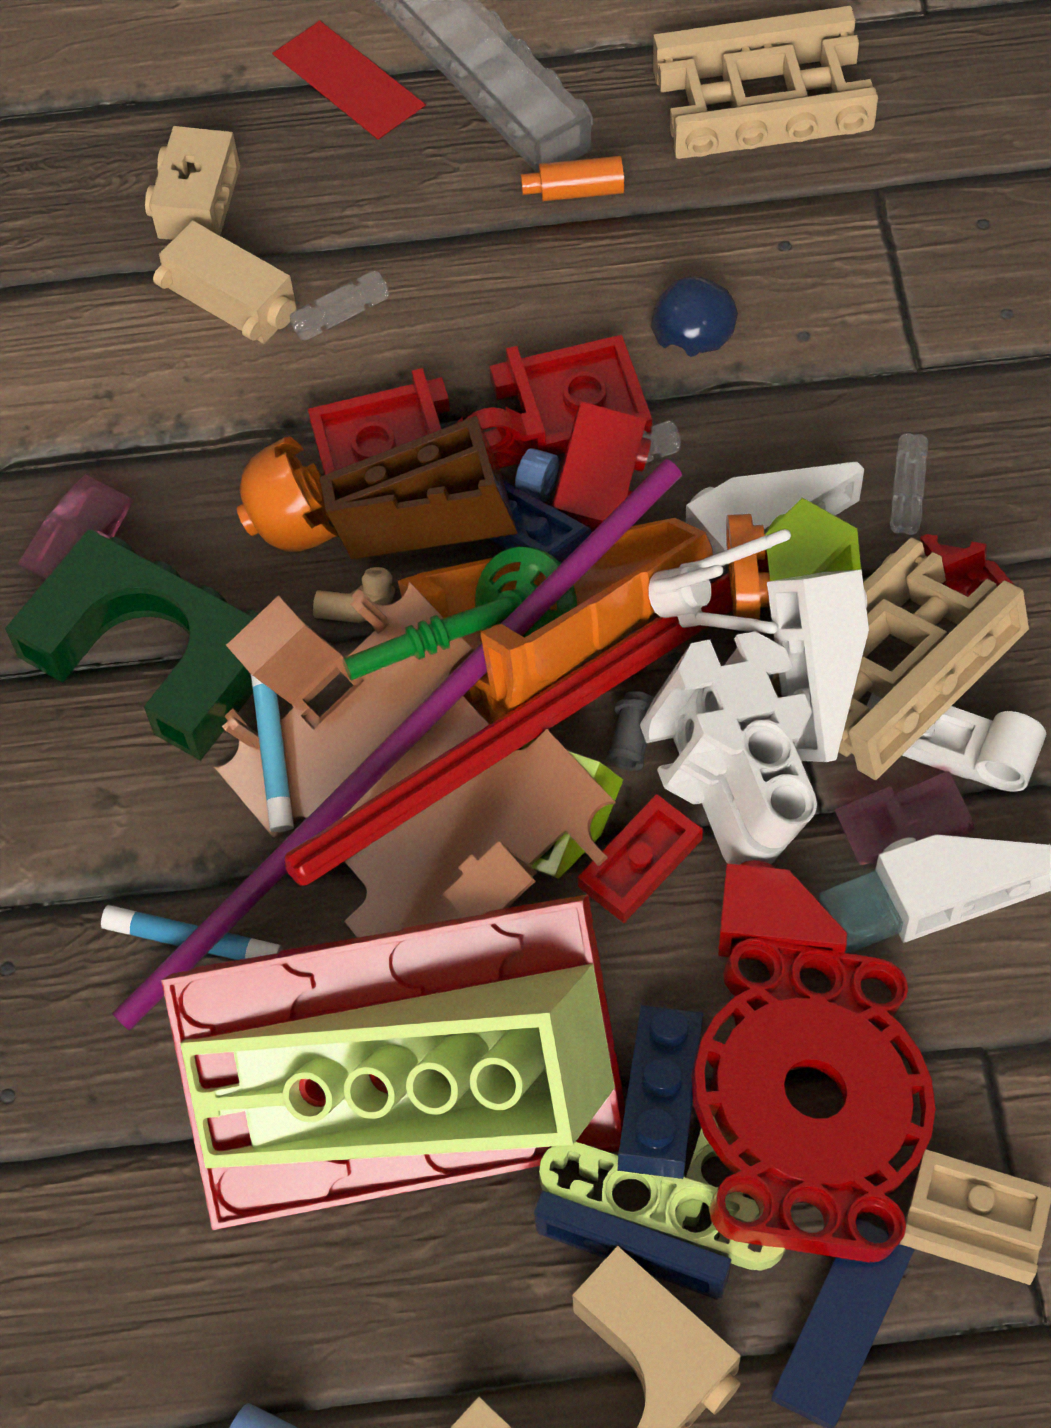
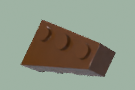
M477 416L319 477L326 513L351 560L518 534L499 464Z

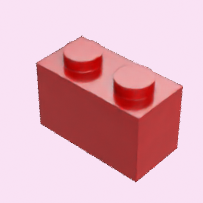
M581 401L574 418L551 507L586 525L593 532L633 492L629 490L633 470L639 472L644 470L651 446V440L642 437L647 419Z

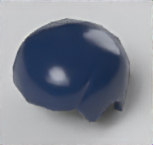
M688 276L674 281L659 297L654 308L651 328L658 343L663 348L676 345L683 348L688 356L693 357L699 352L705 353L719 350L732 337L738 311L735 301L727 289L707 278Z

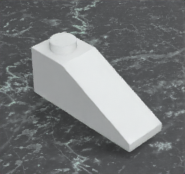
M858 462L733 477L715 488L707 487L697 493L690 503L686 505V523L706 532L713 555L727 550V515L751 514L753 525H763L765 534L774 519L781 514H786L801 498L836 516L860 501L864 469ZM728 564L722 566L723 574L720 577L729 572Z
M861 569L821 572L767 582L772 622L778 627L776 633H774V641L786 648L793 665L790 671L779 673L782 697L805 693L812 710L801 737L797 742H794L801 761L829 762L837 759L869 632L866 609L867 595L863 586Z
M933 835L919 841L911 837L904 838L890 844L878 855L873 881L902 942L905 943L1051 891V845L946 835Z

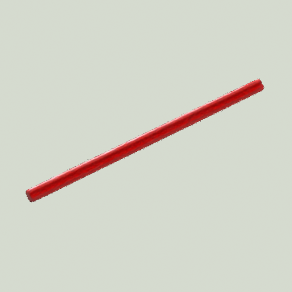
M767 549L765 550V560H757L759 573L769 572ZM729 572L711 583V598L707 605L702 606V612L726 615L733 611ZM678 616L669 618L657 617L287 852L284 857V866L287 873L300 886L310 884L538 737L546 729L555 726L708 626L698 625L683 628L679 623Z

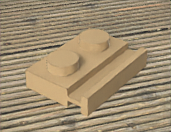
M925 1150L919 1163L906 1216L905 1235L900 1244L1031 1285L1037 1272L1039 1251L1042 1248L1051 1204V1188Z

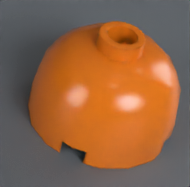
M290 436L284 437L265 447L248 462L243 470L239 489L243 504L237 506V514L243 527L251 536L259 533L273 547L285 552H301L325 543L338 536V533L334 527L330 526L328 521L330 518L325 510L319 478L321 474L314 463L307 467L301 464L295 455L304 449Z

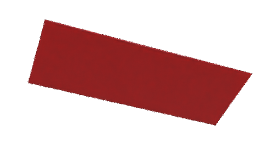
M320 20L272 53L378 140L426 106L424 102Z

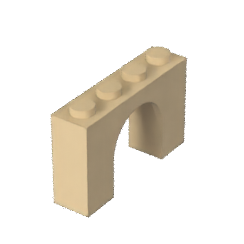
M619 1246L611 1252L572 1295L574 1313L629 1363L641 1383L645 1407L637 1428H689L706 1408L714 1415L718 1413L739 1388L741 1383L734 1376L738 1372L741 1355ZM480 1397L451 1426V1428H511Z

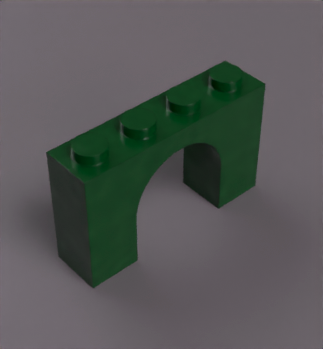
M91 529L84 533L5 628L18 658L63 683L97 640L109 629L124 621L141 617H155L171 621L182 627L190 635L187 649L179 663L145 704L144 709L154 735L200 761L224 732L222 726L228 721L224 716L232 709L239 712L253 694L251 673L226 645L259 613L253 610L243 612L228 604L225 598L215 589L207 585H201L198 588L182 579L179 573L167 563L159 560L152 563L137 555L134 549L124 540L116 536H111L108 539Z

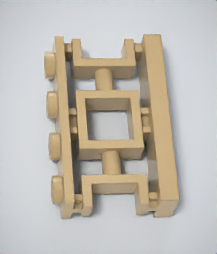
M845 6L654 34L653 72L660 92L685 89L689 106L670 108L671 136L674 137L676 158L702 157L709 154L755 149L790 142H803L810 139L855 134L872 130L875 125L878 95L871 79L846 83L841 66L857 64L859 40L857 35H854L855 17L852 7ZM820 61L822 66L800 70L799 64ZM778 75L784 76L788 91L745 97L741 81ZM723 76V82L700 84L699 79ZM825 87L829 89V94L809 97L806 91ZM730 102L731 108L707 111L706 105Z
M910 538L895 553L887 556L882 565L863 582L867 595L866 609L869 632L838 752L845 757L852 753L855 757L858 771L874 780H877L1029 630L1022 588L1005 580L997 586L996 583L986 579L967 597L942 584L946 581L942 557L933 552L928 557L925 556L923 543L915 538ZM910 598L911 601L921 605L914 614L901 608ZM943 618L958 624L948 635L947 631L935 626ZM889 634L916 647L892 671L865 658ZM776 673L770 681L777 697L782 698L779 673ZM867 691L881 698L871 710L868 706L858 701Z

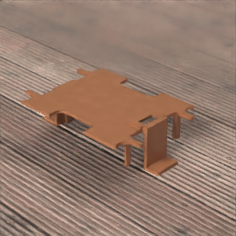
M410 582L403 597L390 605H379L372 602L359 588L351 595L354 599L351 605L372 624L375 631L348 656L405 634V627L413 625L415 629H418L417 624L422 620L430 624V617L435 615L440 619H443V617ZM278 595L226 645L252 676L294 707L280 720L293 823L299 819H307L474 651L462 637L450 641V648L442 650L437 646L436 654L430 655L425 651V658L421 660L412 656L351 681L342 659L345 657L306 625ZM341 672L353 686L319 717L308 703ZM462 696L344 816L483 729L489 723ZM232 709L224 716L228 721L222 727L225 731L239 739V747L232 760L225 765L214 768L272 837L277 839L283 832L270 831L258 733L252 730L236 710ZM546 729L527 748L514 751L347 859L345 863L363 882L367 890V896L364 903L344 922L357 937L394 932L404 927L481 915L488 911L508 908L536 882L533 876L537 871L532 865L566 832L600 866L608 857L594 843L591 837V821L601 808L609 804H616V802L553 734Z

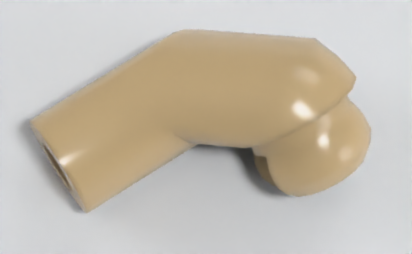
M381 567L367 569L362 577V585L357 588H360L372 602L379 605H389L395 593V588L392 586L391 573ZM356 590L350 594L316 591L313 603L314 618L352 623L367 621L351 605L354 601L351 595Z

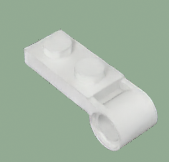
M872 693L867 704L869 709L871 710L881 698ZM951 706L902 756L1000 790L1017 792L1024 790L1028 785L1046 738V730L1037 720L1022 713L1013 711L1000 712L992 721Z

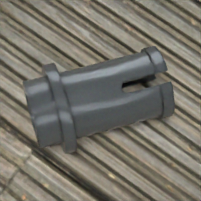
M630 691L625 693L624 698L616 703L614 711L618 716V721L610 750H608L606 759L610 760L609 763L611 765L629 771H638L643 768L648 743H646L640 723L654 699L653 696L643 692Z

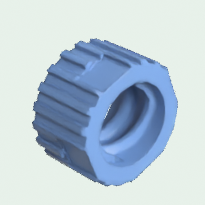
M534 448L528 449L518 466L515 487L542 502H546L557 480L559 470L558 456Z

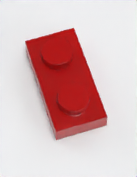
M656 794L602 851L608 858L600 866L592 861L577 877L578 888L621 922L625 923L702 841L703 829Z

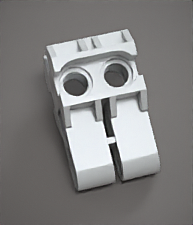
M754 631L736 635L734 640L737 648L724 666L720 665L710 640L691 643L652 700L640 723V728L646 743L674 739L680 755L674 763L658 767L657 771L665 789L693 805L702 803L725 861L728 864L738 865L751 860L772 864L816 813V796L794 745V742H797L801 737L811 716V707L805 693L782 698L777 697L770 680L776 673L790 671L793 665L786 648Z

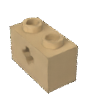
M173 126L167 147L162 146L158 154V177L155 185H149L146 192V214L153 218L159 239L173 240L192 220L220 236L240 170L234 134L229 131Z

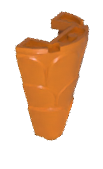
M677 518L631 526L574 584L577 597V606L525 638L503 624H497L486 630H480L463 636L462 638L473 650L482 643L487 672L463 696L490 724L620 642L633 630L637 631L656 619L659 615L655 613L649 599L651 577L658 571L679 568L683 563L700 561L713 556L712 547L706 532ZM492 558L422 572L398 581L401 597L407 591L410 582L443 618L475 607L476 588L480 575ZM514 562L503 567L494 576L493 582L495 583L498 578L506 573L519 571L521 562ZM541 572L534 583L539 586L546 579L545 575ZM517 581L509 582L501 591L516 589ZM557 603L550 609L557 610Z

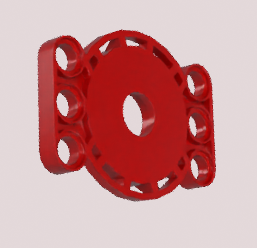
M761 938L743 940L733 948L723 971L724 983L735 997L711 1021L697 1047L691 1075L693 1106L703 1134L721 1162L734 1173L726 1177L713 1195L709 1207L710 1219L719 1233L725 1238L736 1242L779 1247L786 1250L862 1262H879L893 1252L904 1238L906 1230L903 1212L886 1195L895 1191L920 1163L932 1137L936 1110L932 1078L921 1051L902 1024L893 1017L906 999L908 992L907 979L896 965L879 958ZM745 958L760 960L769 970L770 979L763 983L747 980L741 974L738 962ZM806 968L820 970L828 977L831 990L826 993L810 991L803 985L800 979V971ZM869 978L882 981L891 991L892 1000L888 1003L871 1001L863 993L861 981ZM733 1015L736 1027L732 1030L726 1043L723 1044L713 1040L718 1029ZM878 1025L880 1028L883 1029V1031H880L875 1026ZM893 1042H895L907 1059L913 1074L908 1075L901 1056L892 1045ZM706 1061L713 1068L710 1092H706L704 1071ZM795 1067H811L827 1074L841 1090L844 1098L842 1109L838 1114L829 1118L815 1119L803 1115L792 1106L786 1096L784 1082L787 1073ZM918 1092L921 1107L920 1126L911 1122L914 1106L912 1095ZM915 1145L908 1161L897 1172L889 1163L898 1153L901 1146ZM733 1192L748 1194L758 1205V1219L753 1222L736 1220L729 1214L726 1208V1196ZM806 1202L815 1206L823 1216V1230L817 1233H809L796 1226L791 1217L790 1210L792 1205ZM872 1213L884 1220L888 1227V1240L883 1243H873L862 1237L856 1226L857 1215Z

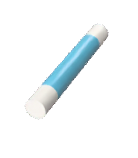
M251 675L270 831H288L294 828L278 697L277 693Z

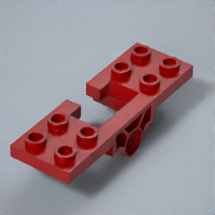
M622 335L521 358L517 346L506 348L507 362L489 366L491 383L497 400L518 395L523 413L520 414L505 407V410L492 407L476 411L465 419L477 416L483 430L496 427L484 433L500 468L520 464L522 457L530 448L554 455L565 453L574 418L581 401L647 419L643 434L652 432V417ZM420 368L411 371L413 384L307 409L324 475L441 430L437 414L450 411L449 398L443 378L426 380L424 370ZM462 417L458 420L457 423L463 421Z

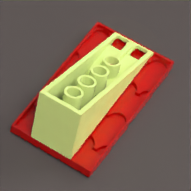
M589 895L492 910L481 915L404 927L394 932L281 950L276 954L199 966L189 971L171 973L161 980L212 1230L538 1167L545 1152L552 1146L573 1145L575 1142L606 1152L619 1151L625 1102L617 1056L614 1051L615 1045L606 993L603 987L604 982L595 930L592 924L593 918Z

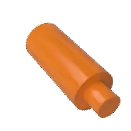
M621 156L541 163L539 164V172L521 174L522 195L541 193L542 202L624 194Z

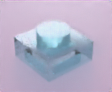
M876 871L820 892L818 902L847 932L845 953H851L901 933L903 921Z

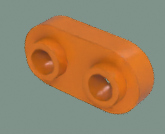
M751 514L726 516L727 550L765 536L764 526L753 525ZM765 550L728 564L733 615L736 617L759 620L760 608H770L767 582L770 581L769 572L759 573L757 560H765Z

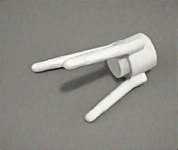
M783 529L700 561L683 563L679 568L654 573L649 583V599L655 613L663 618L678 616L679 623L683 628L702 625L746 632L776 633L778 627L774 622L702 612L701 608L707 605L711 598L709 579L721 576L723 574L722 566L789 540L791 537L790 531Z

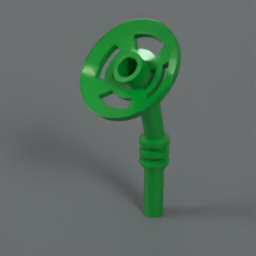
M514 547L500 552L489 561L480 575L476 588L474 608L440 619L437 615L430 617V624L422 620L417 624L418 629H415L413 625L405 627V634L343 658V664L348 677L352 681L412 656L421 660L425 658V651L430 655L436 654L437 646L442 650L450 648V641L501 624L538 587L534 581L542 572L547 578L561 563L549 553L535 547ZM514 562H521L519 571L506 573L498 578L495 583L492 579L503 567ZM517 581L516 589L501 591L509 582ZM574 585L556 602L557 610L549 609L522 637L525 638L577 606V597Z

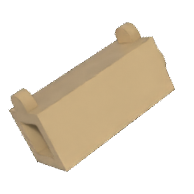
M193 220L159 253L162 265L154 273V284L163 289L169 288L241 330L243 336L252 341L258 340L265 344L278 329H283L289 324L294 312L297 310L290 275Z

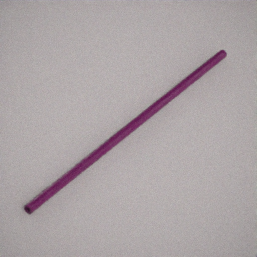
M665 459L501 624L523 636L682 476L680 469L672 461ZM482 643L112 1013L124 1027L130 1031L164 997L161 980L171 973L191 970L287 873L284 866V857L287 852L341 819L487 672Z

